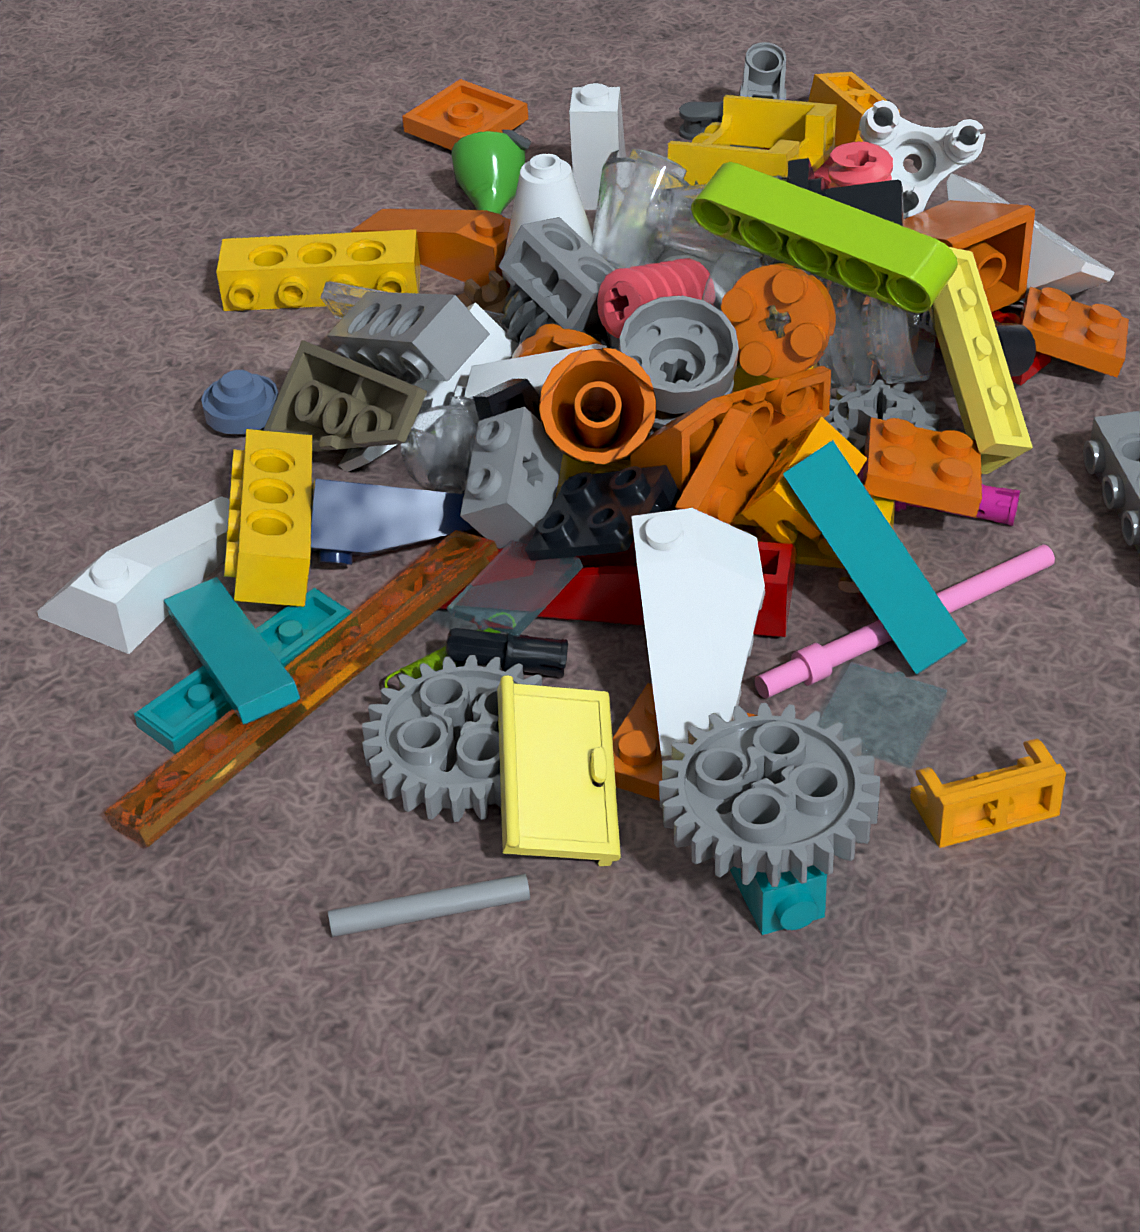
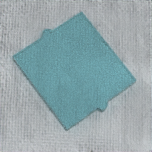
M511 540L454 599L447 609L452 617L475 623L481 631L491 628L518 637L583 568V565L577 557L531 561L525 552L528 544Z
M851 662L820 718V727L825 729L840 722L844 724L843 741L858 737L862 740L861 756H873L876 759L911 769L947 697V689L905 678V674L900 671L891 674Z

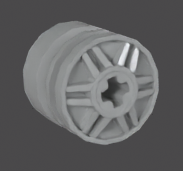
M683 295L659 297L639 306L625 321L619 338V351L639 363L649 375L655 392L656 417L649 436L670 421L703 403L732 393L739 345L736 329L722 311L704 300Z

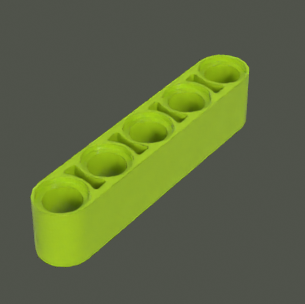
M727 162L722 164L691 205V211L697 223L714 235L912 313H924L930 309L958 266L957 257L945 243L933 237L738 163Z

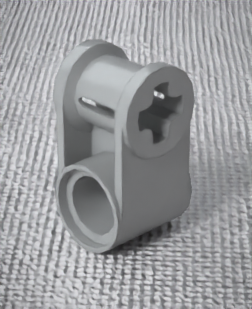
M762 42L752 45L747 50L739 96L786 100V54L782 48L772 43Z

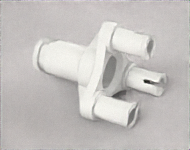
M884 100L874 103V107L865 111L859 123L858 130L861 139L864 142L879 145L887 150L893 158L892 180H900L903 186V219L923 212L931 193L937 185L951 173L974 162L981 153L985 140V133L980 134L983 126L976 120H963L956 126L923 127L900 117L899 110L895 104ZM905 159H912L913 166L918 172H907L903 166Z

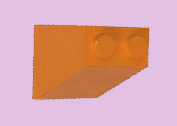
M950 200L903 219V226L933 237L945 243L948 247L973 252L991 313L1026 297L1035 209L1031 206Z

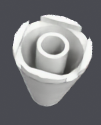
M539 154L531 158L520 169L505 254L521 225L560 217L598 252L571 166L553 154ZM502 270L503 279L510 283L511 288L515 285V282Z

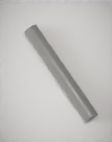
M520 874L329 910L332 937L527 901L530 900V890L526 874Z

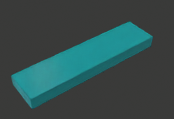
M833 440L783 473L916 675L969 642Z
M218 577L164 599L171 619L243 725L301 699L293 678Z
M313 588L306 593L305 607L287 606L257 627L256 630L290 674L353 629L356 624L352 611L316 588ZM201 666L135 712L134 717L140 730L173 754L178 755L235 714V711L205 667Z

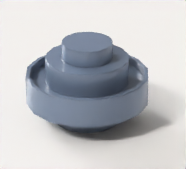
M245 370L230 371L219 380L213 382L204 391L201 402L206 423L214 430L225 434H246V429L260 430L265 427L279 393L276 384L268 377L252 374Z

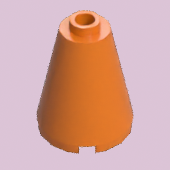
M611 348L579 350L567 355L551 369L541 389L539 403L540 418L550 441L566 456L586 464H610L633 454L648 438L656 417L655 392L649 375L630 356ZM592 419H600V420H602L603 422H594V421H591V420H592Z

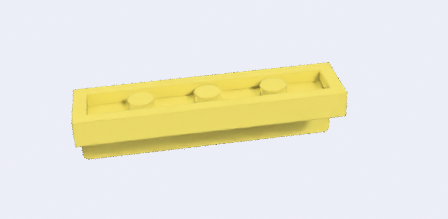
M949 247L957 257L958 266L929 311L966 435L976 440L979 453H981V474H989L1033 447L973 252Z

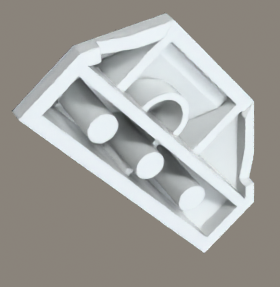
M951 173L947 180L948 201L1010 204L980 183ZM1034 220L1026 296L1030 287L1039 290L1050 287L1072 295L1111 280L1115 273L1114 271ZM1023 298V299H1021V300H1019V301L1024 303L1025 298Z

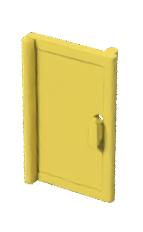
M503 676L497 689L503 854L598 860L599 866H610L613 861L620 860L621 854L609 693L606 691L514 684L512 676ZM592 782L599 783L601 787L594 786Z

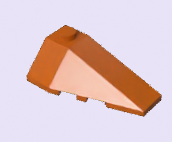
M381 209L353 228L351 232L416 229L421 265L462 282L472 278L482 287L489 284L490 271L494 270L503 278L502 269L499 267V264L505 254L511 219L487 210ZM506 280L508 289L510 287V283Z
M819 366L713 398L670 421L650 435L640 448L630 455V464L640 468L666 465L682 494L729 408L751 415L774 456L784 449L788 441L821 416L825 418L829 415L831 369Z

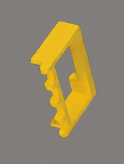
M725 95L723 97L722 122H713L708 125L704 133H700L693 138L692 143L670 141L668 143V160L663 164L662 170H656L649 176L648 185L655 192L698 196L719 167L727 162L738 163L788 182V161L809 158L815 173L830 157V153L835 148L837 105ZM730 145L770 148V150L732 147Z

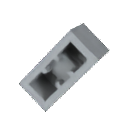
M525 406L478 422L460 514L465 521L498 549L528 544L536 532L539 522L545 517L556 498L563 453L550 441L545 433L542 422Z

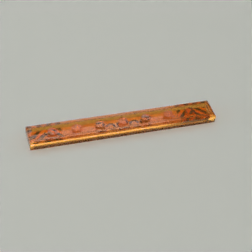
M457 530L452 532L284 667L295 681L301 699L244 725L235 711L231 709L110 806L104 814L111 827L146 847L152 845L489 568L500 557L495 541Z

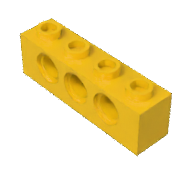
M414 229L222 239L216 273L223 310L241 311L355 305L366 292L419 293L421 267L417 231Z
M246 429L244 450L233 449L224 577L235 578L234 601L305 607L311 555L312 435Z

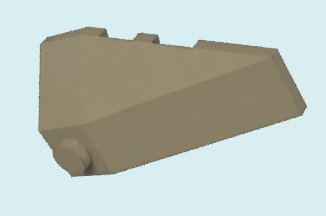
M302 340L263 431L312 435V452L404 444L427 391Z

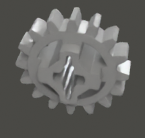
M877 380L870 388H867L860 381L855 382L853 392L842 388L837 389L836 399H830L829 415L824 418L863 455L865 452V436L871 417L882 420L899 418L912 423L915 427L933 431L939 430V415L935 414L936 404L934 401L923 402V392L921 390L908 394L904 392V383L899 382L893 388H890V385H885L883 380Z

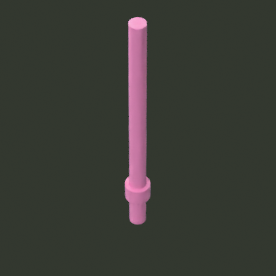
M1043 544L936 594L948 612L952 613L1052 566L1055 562V557L1052 550ZM878 620L826 645L821 646L818 643H813L794 652L791 656V661L756 676V689L763 698L767 699L801 682H804L807 686L829 677L832 674V668L893 639L881 621Z

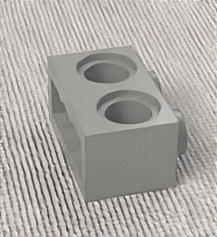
M560 217L521 225L499 267L563 329L584 331L601 326L597 297L601 283L615 268Z

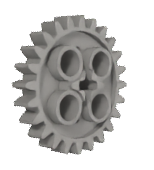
M469 655L465 665L456 667L450 657H444L443 670L434 671L425 663L420 664L421 677L418 679L400 674L398 676L400 691L382 688L380 690L382 704H370L368 707L370 721L362 724L364 736L362 744L366 766L370 767L373 784L383 783L385 798L388 800L402 795L403 807L407 812L413 810L421 803H425L428 819L436 817L442 808L451 809L454 822H459L465 809L474 808L481 820L486 819L488 805L496 803L501 808L497 696L500 680L503 676L509 675L513 677L514 684L542 686V676L537 674L524 679L523 665L519 663L504 672L501 670L499 657H494L486 667H480L477 664L475 655Z
M761 703L758 715L749 717L740 706H734L733 721L726 722L713 713L709 715L708 732L701 728L690 726L688 728V744L673 742L671 745L672 760L662 762V781H659L660 807L663 808L664 828L674 829V845L677 848L691 845L692 862L695 865L714 857L715 876H723L734 866L741 869L742 884L748 885L753 880L757 872H766L771 886L778 887L781 873L791 871L801 884L807 883V867L814 865L820 871L830 875L833 873L834 855L852 861L855 856V842L868 844L871 824H877L879 810L880 776L874 775L875 759L873 756H861L862 740L859 737L843 741L844 724L838 722L825 729L821 728V713L818 711L811 713L805 720L795 719L796 711L794 705L789 704L781 716H772L768 704Z

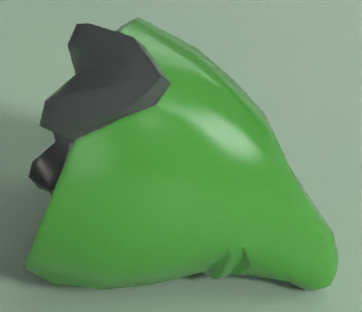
M502 130L503 133L491 131L473 133L462 137L452 148L455 186L461 187L477 210H487L501 214L515 198L520 169L525 164V150L529 148L532 141L513 130Z

